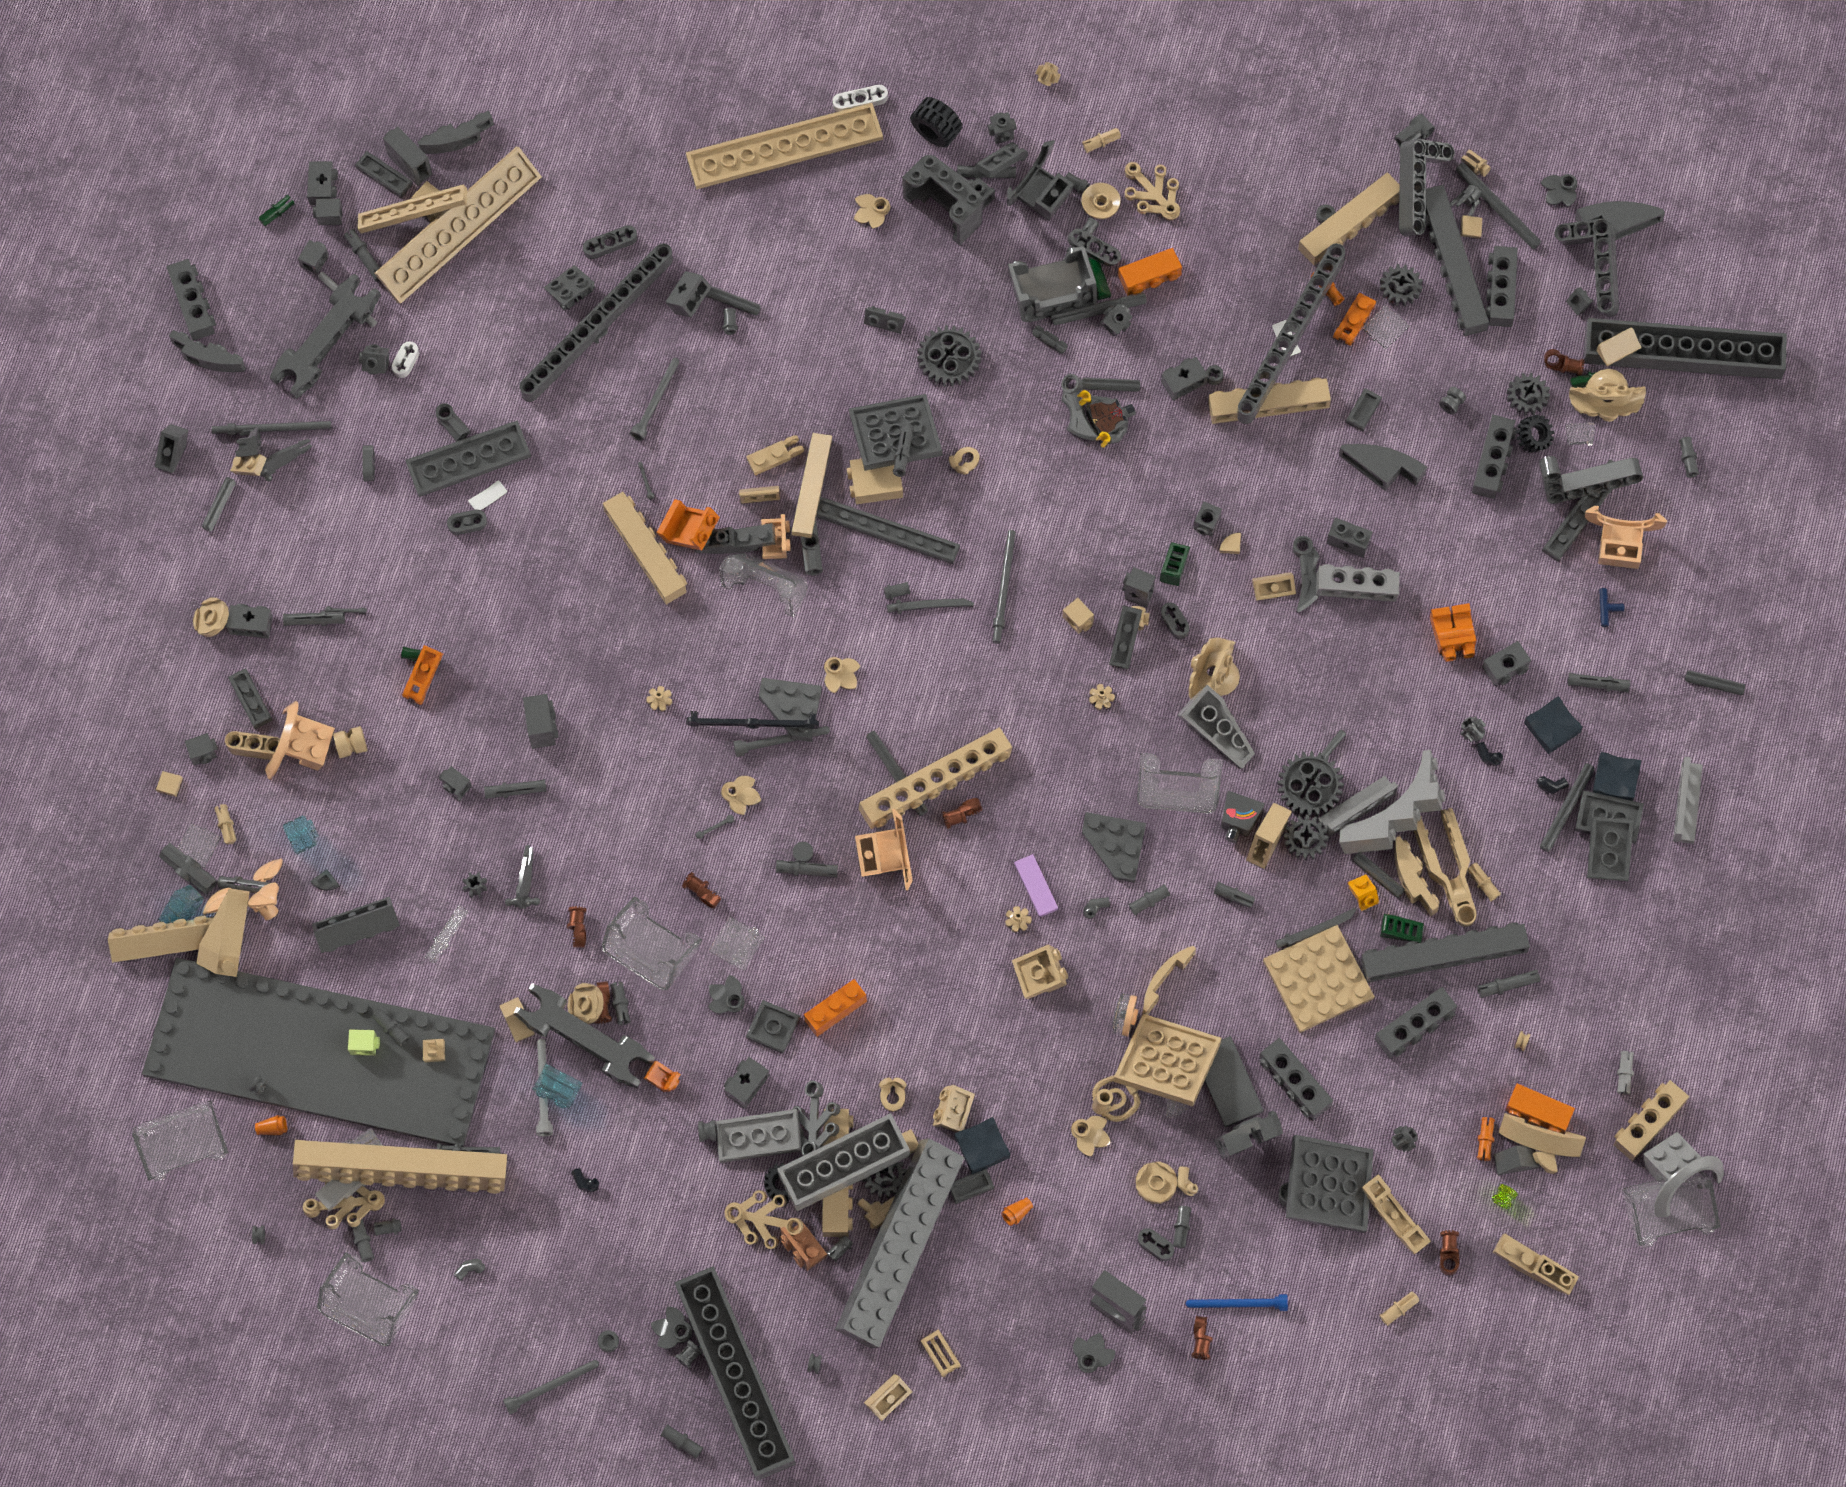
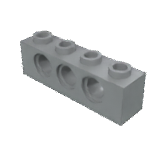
M1325 564L1319 566L1317 571L1316 596L1396 602L1399 596L1400 572H1394L1392 569L1380 571L1370 567L1354 569L1352 566H1343L1341 568ZM1333 578L1341 579L1342 583H1336ZM1358 579L1362 584L1358 585L1353 580ZM1373 581L1381 582L1382 586H1376Z

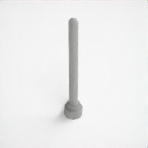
M539 1039L537 1041L540 1121L536 1126V1135L545 1137L553 1135V1125L548 1121L546 1044L544 1039Z

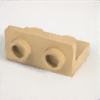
M955 1085L945 1087L939 1096L941 1100L939 1107L933 1115V1126H942L956 1133L964 1130L975 1094Z

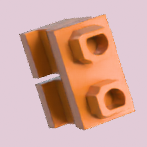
M1470 603L1451 606V611L1449 607L1431 609L1430 621L1438 652L1443 655L1445 662L1456 660L1455 651L1462 650L1465 659L1473 658L1475 655L1477 640L1471 619Z

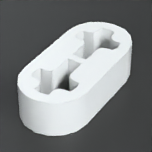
M405 342L392 363V371L398 378H405L409 375L419 356L418 346L414 342ZM412 348L414 353H409L407 357L406 350L409 351ZM404 362L405 370L401 369L400 371H398L397 366L401 367Z

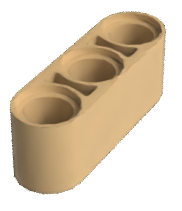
M232 731L225 737L226 746L231 754L267 760L272 759L275 752L270 750L272 747L278 746L280 741L279 738L237 731ZM233 741H240L237 746H231ZM254 743L260 744L258 748L251 749Z

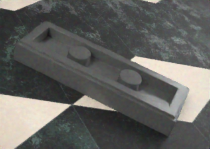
M368 151L355 164L356 169L400 198L413 185L412 180Z
M1122 606L1109 665L1129 669L1143 610Z
M245 668L229 676L228 679L254 729L273 721L247 669Z

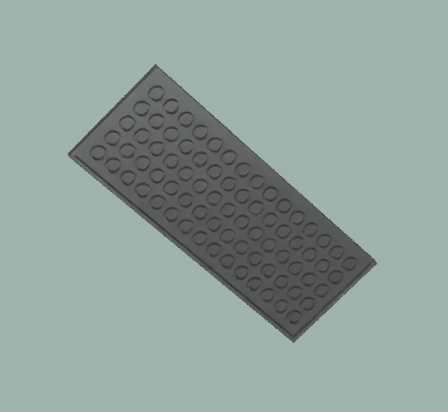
M176 957L142 1075L144 1077L449 1145L459 1144L461 1147H464L496 1029L490 1026L240 971L237 972V977L215 974L198 965L195 961ZM382 1008L392 1020L398 1022L397 1025L410 1037L409 1040L400 1046L389 1034H385L383 1032L384 1029L372 1018L375 1011ZM349 1030H374L377 1037H380V1047L376 1049V1055H350L348 1051ZM444 1039L445 1061L424 1062L423 1040ZM261 1075L262 1080H268V1084L265 1090L259 1096H256L255 1091H249V1086L256 1076Z

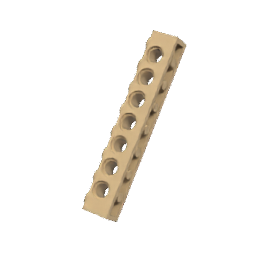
M999 727L859 803V811L870 829L880 828L887 824L889 819L893 818L892 809H895L902 816L906 810L918 808L928 798L932 800L938 797L941 791L945 789L951 790L956 787L958 782L970 780L980 770L986 771L990 769L993 763L1005 761L1010 757L1012 746ZM991 749L994 753L989 755L984 750ZM973 758L976 760V763L970 764L967 762V759ZM957 768L959 772L952 773L949 771V769ZM939 777L942 781L935 783L932 781V778ZM920 786L924 789V791L917 792L914 790V788ZM904 796L907 800L901 802L897 800V797ZM885 805L889 810L882 811L879 809V806Z

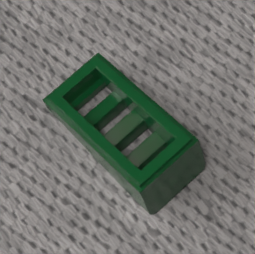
M1171 542L1160 573L1161 582L1179 586L1190 552L1189 546ZM1173 551H1174V552H1178V553H1182V554H1184V555L1182 556V555L1174 554Z
M1384 913L1380 937L1421 943L1424 923ZM1389 923H1393L1392 931L1388 930ZM1397 924L1401 925L1400 933L1396 932ZM1405 926H1409L1408 935L1404 934ZM1413 927L1417 928L1416 937L1412 936Z

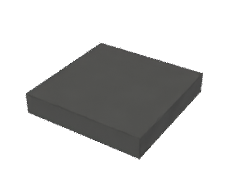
M762 1000L747 1032L746 1039L784 1054L801 1016Z

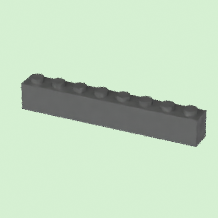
M1444 185L1427 188L1425 226L1429 227V240L1431 244L1434 243L1435 258L1441 264V276L1447 282L1445 285L1448 296L1451 295L1452 297L1451 307L1453 312L1457 313L1458 328L1463 331L1464 336L1487 331L1489 321Z
M1514 922L1502 928L1492 926L1487 928L1486 931L1481 932L1471 930L1466 932L1465 935L1460 936L1458 934H1450L1444 939L1434 937L1422 943H1417V941L1408 942L1405 946L1401 947L1391 945L1385 947V950L1369 949L1362 954L1361 963L1365 979L1369 983L1528 953L1530 945L1525 925Z

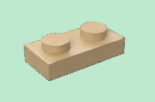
M259 454L235 457L230 471L239 475L260 476L266 457Z

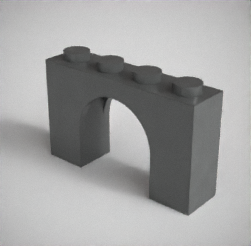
M1104 1270L1092 1286V1292L1095 1295L1090 1305L1132 1335L1135 1330L1139 1331L1145 1323L1147 1299Z

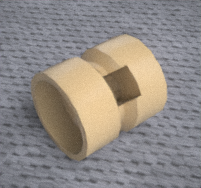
M361 726L351 728L348 733L345 731L333 733L339 758L351 756L352 752L359 754L368 751Z

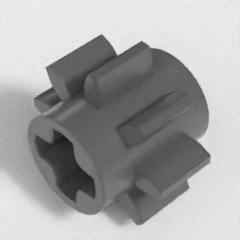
M1476 716L1474 718L1468 717L1461 724L1463 731L1460 734L1465 740L1468 739L1470 742L1479 741L1485 735L1484 727L1486 724L1481 718L1478 719Z
M480 872L477 875L469 873V877L462 880L467 885L463 887V891H469L470 898L473 895H478L480 898L481 893L487 891V887L483 885L487 883V879H481Z
M1405 1125L1393 1130L1396 1135L1392 1137V1143L1397 1150L1409 1152L1416 1148L1414 1142L1418 1140V1135L1412 1127L1407 1128Z

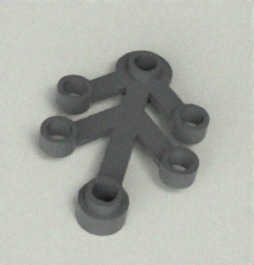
M814 1080L809 1081L805 1086L806 1095L811 1097L810 1120L806 1117L803 1108L799 1106L792 1108L799 1110V1122L809 1132V1140L804 1137V1130L800 1128L803 1156L812 1152L813 1149L815 1151L821 1148L830 1136H836L839 1133V1126L830 1122L825 1126V1131L817 1138L818 1131L832 1115H838L841 1108L839 1104L830 1102L827 1104L826 1110L818 1118L819 1097L823 1095L824 1088L821 1083Z

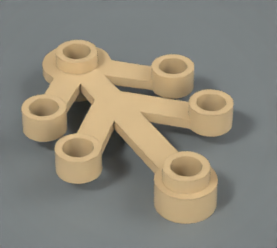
M1135 162L1128 163L1125 167L1126 177L1131 180L1136 179L1147 192L1136 191L1135 188L1128 187L1125 189V198L1130 201L1134 199L1156 201L1160 205H1149L1146 201H1140L1137 204V211L1140 214L1156 213L1161 214L1166 220L1176 219L1180 214V207L1175 203L1176 191L1179 187L1178 180L1175 178L1168 180L1167 189L1169 194L1167 201L1162 196L1163 179L1166 175V167L1164 165H1157L1155 167L1156 181L1154 187L1141 173L1139 164ZM1134 167L1136 170L1131 171L1130 168ZM1161 169L1164 172L1158 173L1157 170ZM1175 183L1176 186L1171 187L1170 184ZM1133 192L1134 195L1129 196L1127 193ZM1144 205L1146 209H1140V206ZM1172 208L1174 211L1169 212L1167 209Z
M361 1186L356 1192L362 1197L354 1198L350 1196L347 1199L344 1198L332 1208L341 1209L335 1215H329L326 1218L327 1227L329 1229H336L346 1216L348 1225L350 1227H357L360 1224V1220L370 1210L377 1211L382 1208L385 1203L384 1195L380 1191H369ZM308 1199L303 1204L304 1213L310 1218L318 1216L321 1210H328L321 1202L315 1199ZM362 1206L357 1213H350L355 1207ZM352 1218H357L354 1222L350 1221ZM332 1220L336 1221L334 1224H329Z
M762 1190L755 1191L752 1197L741 1204L734 1202L726 1207L725 1218L730 1223L738 1225L745 1236V1242L750 1245L757 1243L758 1235L755 1232H751L745 1220L754 1223L768 1249L776 1248L778 1246V1239L770 1234L765 1224L780 1228L785 1227L791 1235H797L803 1230V1222L799 1218L785 1220L766 1216L777 1207L786 1205L787 1200L784 1195L774 1196L771 1202L755 1213L746 1210L754 1204L763 1203L766 1200L767 1195ZM758 1193H761L763 1195V1198L760 1201L757 1199ZM778 1197H781L783 1200L781 1205L777 1204ZM734 1209H737L739 1212L737 1217L733 1216ZM794 1222L799 1225L797 1230H794L792 1227ZM750 1234L754 1236L753 1242H750L748 1239ZM769 1239L774 1240L772 1247L768 1244Z

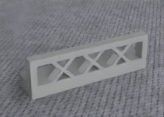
M1684 757L1680 771L1673 841L1694 844L1703 765L1690 763L1691 757Z
M1383 776L1318 818V823H1324L1322 828H1327V835L1331 837L1340 831L1341 825L1351 824L1396 795L1398 785L1395 781L1390 783L1386 776Z

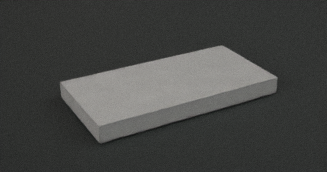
M797 1109L715 1121L720 1163L802 1151L799 1113Z

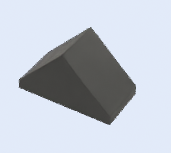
M1514 1146L1494 1154L1497 1175L1538 1169L1539 1164L1535 1162L1533 1153L1536 1152L1535 1149L1526 1146Z

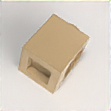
M1079 598L1063 609V618L1078 634L1092 627L1094 614Z

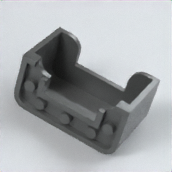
M925 155L902 177L903 198L911 204L916 199L925 203L931 197L949 212L950 219L954 222L952 224V227L955 229L953 240L958 245H961L982 224V196L937 157Z

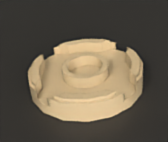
M209 598L201 603L202 606L200 609L197 608L193 618L195 630L205 637L217 635L226 625L229 616L228 607L225 602L218 598Z
M579 984L568 998V1012L589 1025L599 1018L603 1010V995L594 984Z
M1162 1162L1148 1163L1138 1171L1136 1189L1145 1201L1152 1204H1161L1168 1201L1175 1194L1177 1177L1174 1170L1168 1164Z

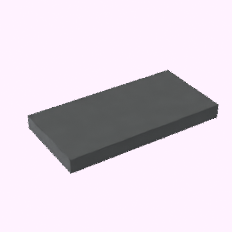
M1231 1036L1222 1039L1205 1078V1084L1226 1128L1259 1115L1264 1110Z

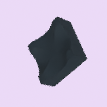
M1559 696L1538 711L1527 716L1524 724L1548 754L1580 734L1583 728L1571 715Z
M1601 752L1593 793L1633 801L1641 760L1621 758Z
M993 1117L976 1126L955 1133V1139L972 1174L1010 1158V1152Z

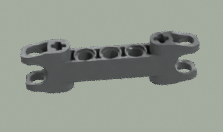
M356 274L351 275L336 288L329 299V302L334 307L297 352L288 348L281 355L270 375L271 381L275 384L281 382L286 376H296V382L290 391L296 399L312 388L320 378L322 370L317 366L354 320L363 324L373 313L381 297L380 291L376 288L372 289L366 296H355L354 292L361 281Z
M531 984L528 991L539 999L540 1008L535 1012H528L517 1007L514 1015L530 1030L543 1037H546L549 1031L552 1030L605 1062L601 1071L606 1076L616 1082L637 1089L641 1081L630 1073L628 1065L633 1060H640L651 1065L655 1060L653 1055L645 1050L640 1043L628 1036L623 1035L619 1042L613 1040L563 1009L567 1004L565 998L552 990Z

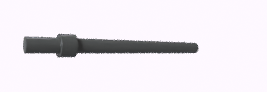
M331 421L249 425L228 423L226 426H212V434L228 433V435H237V433L243 430L255 429V427H259L260 432L331 429Z
M1008 530L997 612L992 626L994 628L992 642L995 644L1001 642L1002 629L1005 628L1004 613L1016 534L1014 530Z

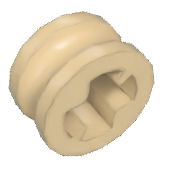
M1521 1031L1514 1048H1521L1524 1052L1531 1034L1525 1035Z

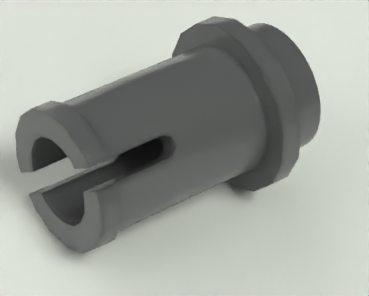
M1070 172L1065 176L1066 179L1074 184L1073 188L1079 194L1084 193L1089 187L1086 179L1082 180Z
M727 308L723 311L724 325L722 329L727 335H733L738 330L736 310L733 308Z
M908 582L892 586L888 584L887 587H884L886 599L893 600L894 597L910 594Z
M393 1218L391 1221L374 1222L375 1235L389 1233L397 1235L398 1232L402 1231L400 1219L396 1220V1218Z
M845 1235L842 1238L839 1237V1241L827 1254L837 1262L848 1249H852L853 1243Z

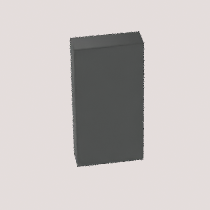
M1365 388L1347 417L1346 423L1364 431L1380 404L1382 397Z
M986 1168L954 1181L950 1192L955 1204L991 1191L995 1187Z

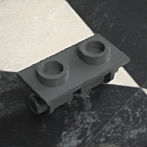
M868 306L865 309L864 324L902 333V327L906 320L902 313L889 311V314H886V310L875 306Z

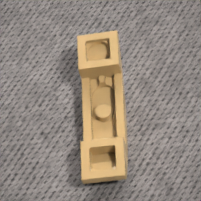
M1194 946L1183 949L1173 955L1156 972L1145 995L1143 1014L1148 1015L1158 1003L1159 995L1155 992L1174 967L1177 965L1183 970L1196 953Z
M1504 1114L1499 1133L1508 1139L1542 1152L1580 1157L1586 1137L1567 1131L1564 1135L1524 1123L1525 1119Z
M1379 1174L1362 1187L1382 1219L1413 1254H1416L1431 1242L1419 1225L1412 1221L1394 1198L1390 1188Z

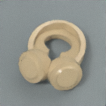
M964 447L957 451L954 456H949L950 466L957 473L963 475L973 470L979 462V453L972 447ZM965 453L973 455L974 458L971 462H966L959 466Z
M885 1078L879 1083L881 1103L888 1111L894 1112L903 1106L905 1102L904 1089L907 1086L904 1080L901 1078H894L893 1080ZM892 1086L895 1088V1093L899 1096V1101L896 1104H890L887 1101V1096L890 1094Z

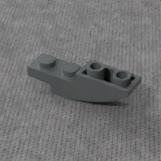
M489 111L479 113L474 119L461 123L456 129H454L451 123L447 126H441L436 132L423 136L417 142L418 147L425 154H438L456 151L481 141V132L494 125L492 115Z
M175 330L169 335L172 344L182 349L181 353L184 360L192 364L220 372H244L246 369L242 357L235 353L233 355L230 354L220 344L215 345L210 342L206 347L200 341H192L186 333H179Z
M773 523L739 529H733V527L714 529L703 550H694L696 553L710 554L758 551L759 547L776 545L775 526Z

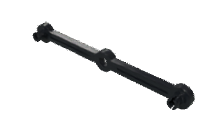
M691 711V717L686 718V724L693 727L702 725L745 726L750 729H757L759 727L818 729L820 724L816 720V714L814 713L813 715L810 713L807 720H767L756 718H698V712L694 711L693 713Z

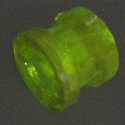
M1500 1184L1497 1194H1494L1492 1197V1201L1504 1209H1510L1512 1206L1511 1202L1513 1199H1516L1518 1193L1511 1187Z

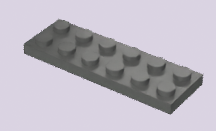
M518 420L406 459L405 461L417 494L421 497L531 458V454Z

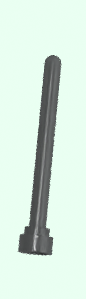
M678 358L672 359L642 419L632 427L630 435L634 439L639 441L645 439L647 435L646 426L680 361Z
M824 726L814 729L813 737L828 734L830 728ZM786 734L748 743L737 740L733 741L736 757L745 756V753H748L749 750L797 740L791 739Z
M597 1360L590 1361L517 1398L516 1396L512 1398L509 1396L503 1399V1402L511 1415L517 1412L518 1408H521L520 1405L596 1369L599 1366V1362Z

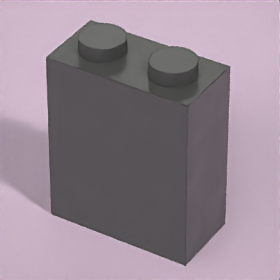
M398 126L385 134L383 140L388 156L417 186L433 175L426 154Z

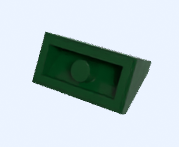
M1089 257L1088 259L1096 281L1097 300L1111 297L1101 264Z

